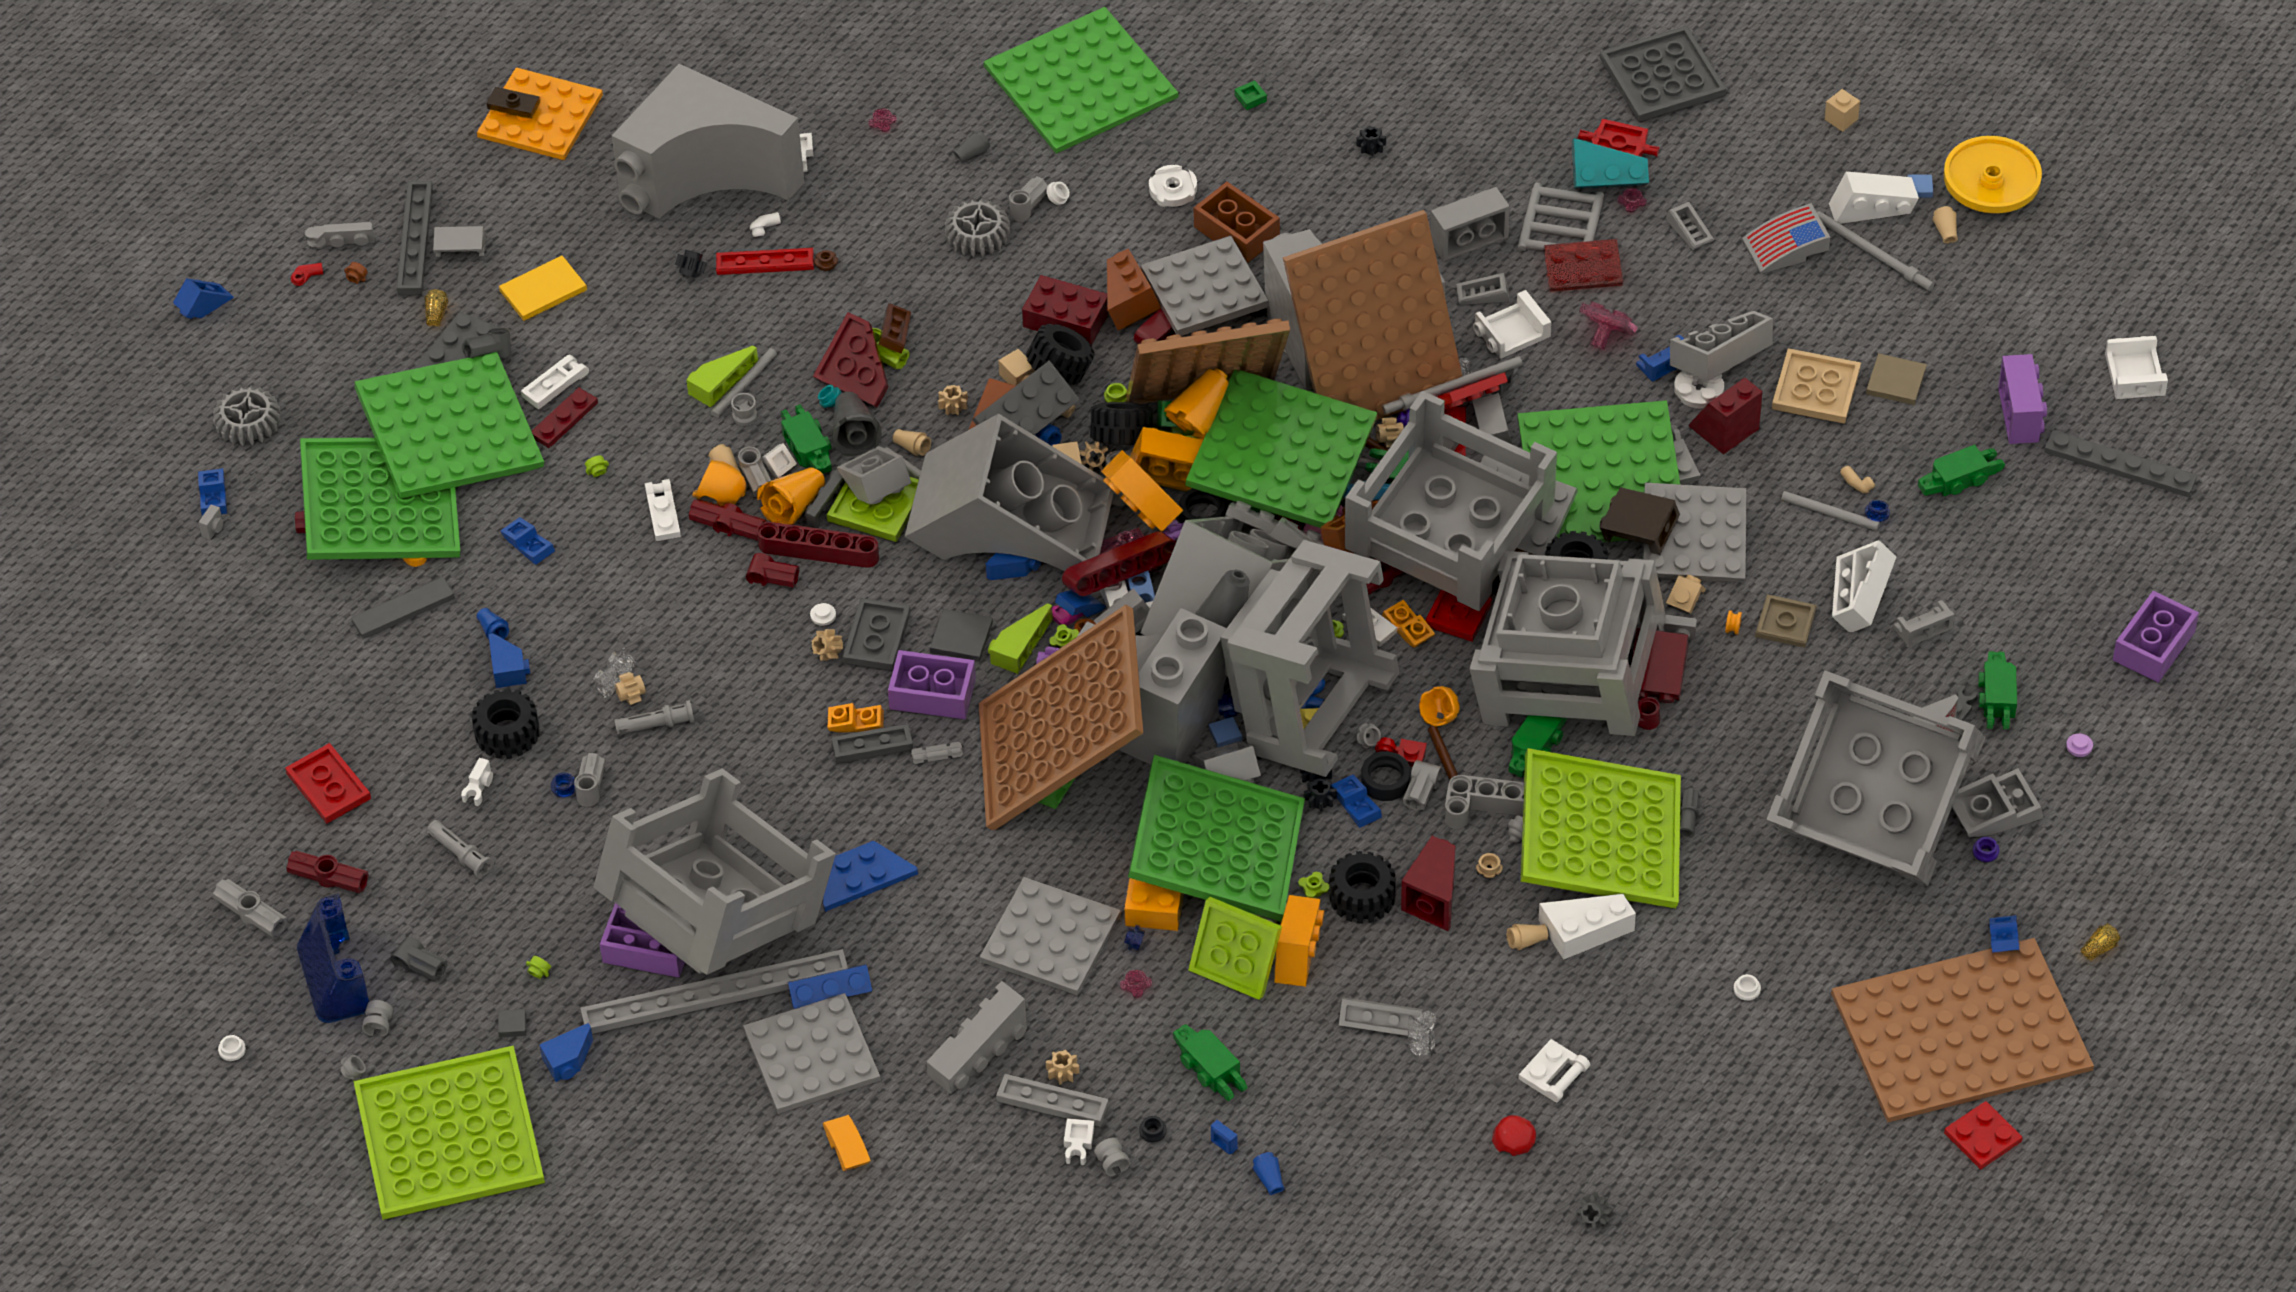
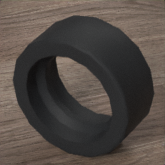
M1194 488L1186 491L1180 498L1179 506L1183 509L1179 514L1181 523H1184L1185 520L1227 516L1225 515L1227 512L1225 498ZM1204 502L1214 505L1218 510L1215 514L1208 517H1196L1191 515L1188 509L1196 503Z
M1385 751L1372 754L1364 761L1361 768V783L1366 787L1367 795L1380 801H1393L1401 798L1406 793L1410 783L1411 772L1410 765L1404 757L1394 752ZM1390 767L1401 773V779L1391 785H1382L1373 781L1370 775L1378 768Z

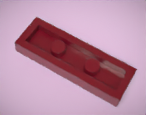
M578 387L531 431L534 439L547 448L552 447L598 404V399Z

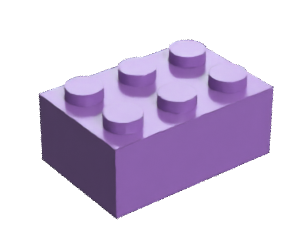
M2032 354L2002 356L1998 390L2009 444L2039 442L2040 433H2044L2043 417L2047 416L2046 402L2041 400L2043 398V385L2038 383L2039 366L2034 364Z
M2152 591L2116 640L2113 661L2159 683L2195 633L2199 612Z
M898 650L888 688L890 710L966 719L976 681L975 661Z

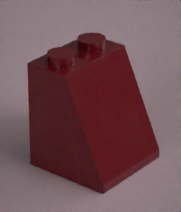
M1743 378L1709 402L1688 426L1724 455L1759 430L1763 391L1747 378Z
M1636 628V635H1635V642H1634V649H1633L1632 659H1633V656H1634V652H1635L1637 640H1638V637H1639L1640 628ZM1656 631L1638 699L1648 696L1659 697L1658 701L1663 703H1674V700H1680L1689 648L1688 635Z
M1432 835L1402 879L1401 911L1449 931L1452 916L1456 846L1445 839H1439Z

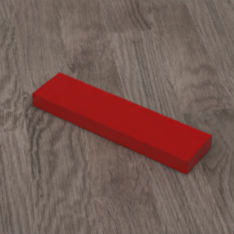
M813 248L716 253L717 275L814 270Z

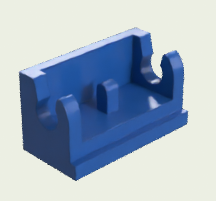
M1677 335L1674 337H1679L1680 340L1684 339L1681 335ZM1670 347L1649 358L1645 354H1641L1638 356L1640 360L1636 362V366L1652 382L1677 369L1670 366Z

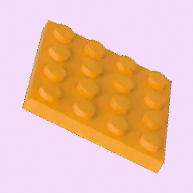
M516 67L504 89L540 97V104L532 119L490 110L477 131V137L565 160L602 98L603 91Z

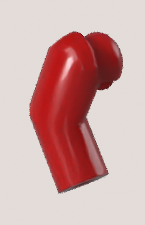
M322 263L298 266L291 275V282L296 286H301L311 276L323 275Z

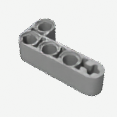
M1466 775L1452 777L1448 784L1445 802L1446 824L1454 829L1463 828L1468 823L1470 809L1523 816L1524 782Z

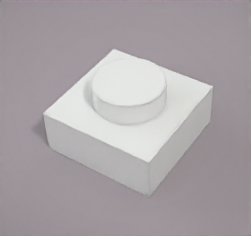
M784 443L777 445L761 458L775 478L781 477L797 464Z

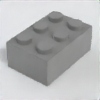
M1494 187L1484 190L1478 194L1431 210L1430 231L1433 245L1443 261L1509 237L1510 206L1498 188Z

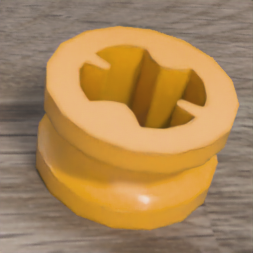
M1729 610L1725 633L1733 631L1735 635L1739 634L1742 612L1734 614L1732 610Z

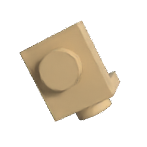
M1678 575L1666 603L1691 614L1700 593H1704L1706 590L1700 584L1702 580L1692 575H1687L1686 578Z

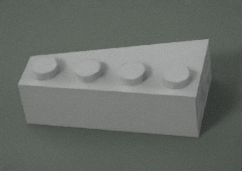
M1751 311L1728 319V324L1708 326V331L1699 334V332L1693 331L1688 333V338L1682 340L1679 337L1670 339V366L1697 376L1701 380H1712L1773 344V318L1756 311Z
M1003 981L995 987L998 992L991 1000L985 998L979 1004L981 1009L972 1020L966 1018L960 1025L957 1036L955 1038L950 1036L926 1061L928 1076L950 1094L957 1088H964L974 1073L982 1072L987 1067L988 1061L995 1055H1002L1010 1042L1014 1039L1019 1040L1026 1032L1025 999Z

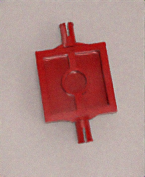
M1602 119L1599 127L1594 132L1580 129L1578 139L1640 157L1643 154L1657 157L1659 154V146L1646 144L1648 137L1647 128Z

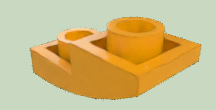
M1404 599L1382 613L1385 619L1397 627V633L1413 648L1435 636L1434 631L1421 615L1416 616Z
M853 703L828 707L829 731L862 732L883 728L884 710L881 705L856 709Z
M849 1115L823 1122L831 1149L835 1148L843 1171L860 1167L871 1161L863 1140Z

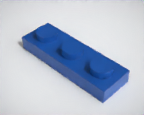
M866 964L787 982L793 1009L843 993L849 997L872 991Z

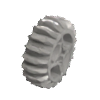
M982 198L979 202H974L971 199V202L968 204L962 201L961 207L954 206V210L949 212L945 222V236L950 246H954L956 252L962 250L963 255L971 252L973 258L978 252L984 257L985 251L993 255L994 248L1001 250L1002 244H1006L1007 237L1010 234V221L1005 210H1001L999 204L993 205L991 200L984 203Z
M252 386L248 389L240 387L239 391L231 389L230 395L223 394L222 400L217 401L213 411V422L217 433H219V436L222 435L225 441L230 440L233 445L239 441L242 447L246 441H249L253 446L254 440L258 439V441L263 443V436L271 438V431H277V425L280 424L281 412L275 396H271L269 391L264 392L261 387L256 390Z

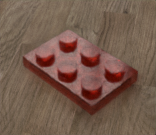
M1617 239L1544 245L1550 292L1623 286Z

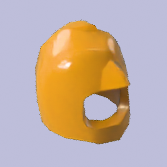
M711 460L698 490L693 491L692 497L700 499L702 496H708L715 499L717 505L723 506L725 503L735 505L741 497L745 496L746 481L744 476L733 466L723 461Z

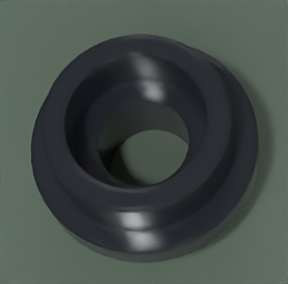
M1157 1116L1146 1117L1139 1126L1140 1136L1147 1142H1158L1165 1137L1167 1132L1166 1124ZM1151 1128L1157 1129V1131L1150 1132L1148 1130Z

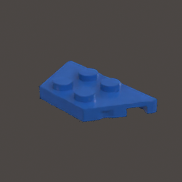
M875 841L836 855L823 897V908L826 912L918 875V869Z

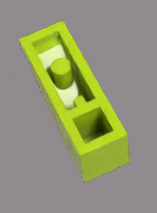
M750 346L702 364L686 379L688 394L707 406L712 407L758 361L757 348Z
M1047 603L1002 630L997 639L991 641L988 648L991 664L1018 674L1053 620L1052 605Z

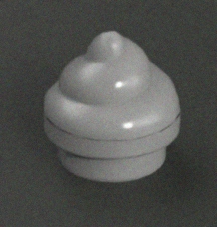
M1519 815L1508 823L1509 841L1511 843H1518L1522 840L1523 817Z

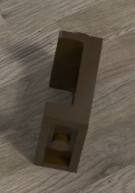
M1620 487L1616 496H1613L1610 501V508L1606 516H1603L1600 521V530L1605 541L1610 542L1613 536L1648 544L1651 553L1660 555L1680 513L1675 500Z

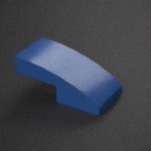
M223 468L199 471L198 482L202 516L210 505L220 507L221 514H227Z
M520 517L501 530L503 537L535 565L555 552L553 544L538 535L535 526Z
M1072 590L1057 594L1055 603L1072 616L1083 613L1089 617L1101 612L1106 607L1091 594L1080 596Z
M1354 774L1332 784V789H1337V799L1359 828L1382 818L1381 809L1368 797L1366 787Z
M2016 915L1989 918L1992 953L2019 950Z

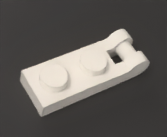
M567 355L522 389V398L539 410L578 379L581 380L589 373V368L582 363L578 364L577 359L572 355Z
M662 480V483L652 484V482L645 483L656 541L681 537L670 480ZM664 493V496L655 497L654 494Z

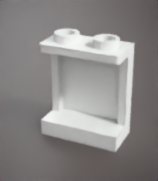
M1526 290L1517 294V304L1487 317H1484L1480 311L1475 313L1473 328L1478 337L1482 336L1486 341L1488 350L1491 353L1495 352L1500 359L1551 337L1550 319Z
M2156 336L2107 340L2105 356L2116 399L2165 396L2168 379L2166 373L2161 372L2156 351Z

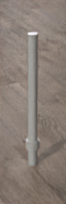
M1817 212L1824 226L1898 271L1910 283L1915 282L1928 291L1933 289L1934 282L1922 276L1918 269L1913 266L1908 267L1824 213Z
M1518 356L1423 391L1436 397L1522 366V360ZM1421 391L1412 395L1407 393L1399 396L1398 400L1382 405L1384 414L1386 415L1400 409H1410Z

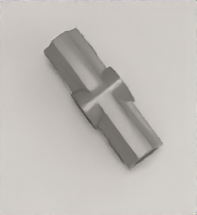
M222 879L216 885V889L213 892L214 899L238 914L244 923L253 924L271 937H278L284 931L288 923L287 918L262 902L256 892L246 891L229 879Z

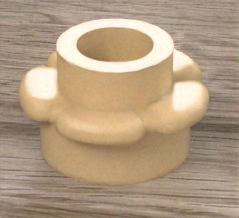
M1492 853L1482 855L1478 860L1479 864L1476 865L1477 872L1483 874L1486 878H1493L1496 874L1499 875L1503 868L1499 857Z

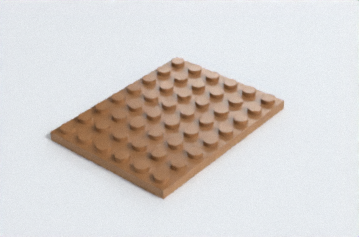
M1424 210L1282 257L1314 393L1377 412L1376 420L1404 411L1400 409L1386 415L1383 412L1382 405L1398 400L1399 396L1407 393L1412 395L1462 377L1427 213Z
M1272 319L1267 321V324L1262 325L1246 323L1241 326L1242 328L1237 329L1221 327L1216 330L1217 332L1212 333L1196 331L1187 337H1181V335L1177 334L1168 336L1166 340L1156 341L1154 338L1143 340L1141 344L1137 345L1126 394L1127 402L1145 404L1157 402L1158 400L1176 399L1208 369L1214 370L1217 368L1223 371L1228 376L1226 378L1228 382L1234 369L1275 380L1290 333L1289 321Z
M1124 605L979 703L987 828L991 830L998 829L1143 734L1134 612L1130 606Z
M2035 938L2019 941V950L1992 953L1991 948L1835 987L1831 990L1833 999L1887 1123L2093 1071L2094 1068L2093 1062Z

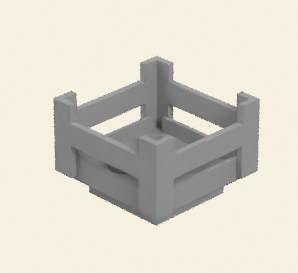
M1421 391L1410 407L1409 422L1366 482L1358 479L1345 497V549L1367 558L1371 556L1456 596L1458 602L1480 611L1492 594V582L1499 574V564L1505 552L1515 551L1535 520L1542 521L1554 505L1557 452L1534 442L1529 453L1444 414L1445 401L1425 391ZM1443 437L1529 475V485L1444 447ZM1409 450L1408 461L1372 510L1371 501Z
M1303 540L1281 571L1270 569L1220 636L1234 709L1243 715L1247 743L1253 745L1256 756L1326 777L1337 762L1338 756L1336 753L1322 749L1368 685L1388 690L1399 675L1397 655L1378 650L1368 597L1366 583L1380 585L1383 582L1380 561ZM1340 591L1350 641L1337 638L1334 634L1330 605ZM1326 673L1340 676L1341 678L1303 729L1300 713L1302 706Z
M1506 551L1501 558L1498 568L1500 585L1481 650L1475 649L1470 666V673L1483 724L1509 727V714L1606 720L1609 734L1635 736L1640 719L1637 701L1656 631H1663L1666 619L1655 561L1643 559L1620 561L1529 555L1528 552ZM1639 617L1642 625L1631 667H1629L1627 658ZM1500 679L1599 686L1601 697L1506 691L1502 689Z
M1824 670L1815 694L1818 698L1781 795L1775 796L1766 820L1782 832L1803 840L1808 838L1896 871L1907 879L1928 886L1938 862L1933 858L1936 846L1969 761H1977L1985 741V736L1973 724L1951 716L1949 718L1852 683L1850 679ZM1860 697H1863V698H1866V699H1868V700L1877 702V703H1879V704L1888 706V707H1890V708H1893V709H1896V710H1898V711L1907 713V714H1909V715L1918 717V718H1920V719H1923V720H1926V721H1928V722L1937 724V725H1939V726L1948 728V729H1950V730H1953L1954 732H1951V731H1949V730H1946V729L1940 728V727H1938V726L1929 724V723L1924 722V721H1921V720H1919V719L1910 717V716H1908V715L1899 713V712H1897V711H1894V710H1891V709H1889V708L1880 706V705H1878V704L1869 702V701H1867V700L1861 699ZM1829 708L1831 709L1830 714L1828 716L1825 727L1823 729L1818 745L1816 747L1809 768L1803 780L1802 786L1796 798L1795 804L1793 806L1791 802L1793 800L1798 784L1804 772L1805 766L1807 764L1814 743L1820 731L1821 725Z
M723 768L704 776L699 794L634 822L636 812L632 808L613 815L593 886L610 901H614L626 911L625 916L699 974L705 973L706 975L725 967L726 962L794 930L799 932L816 924L836 855L835 852L817 839L811 842L809 852L806 853L736 800L741 782ZM691 823L688 837L647 855H643L635 848ZM730 827L795 876L797 880L783 885L725 841L728 828Z

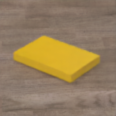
M560 256L500 285L499 290L522 320L525 321L586 291L587 285L567 260Z

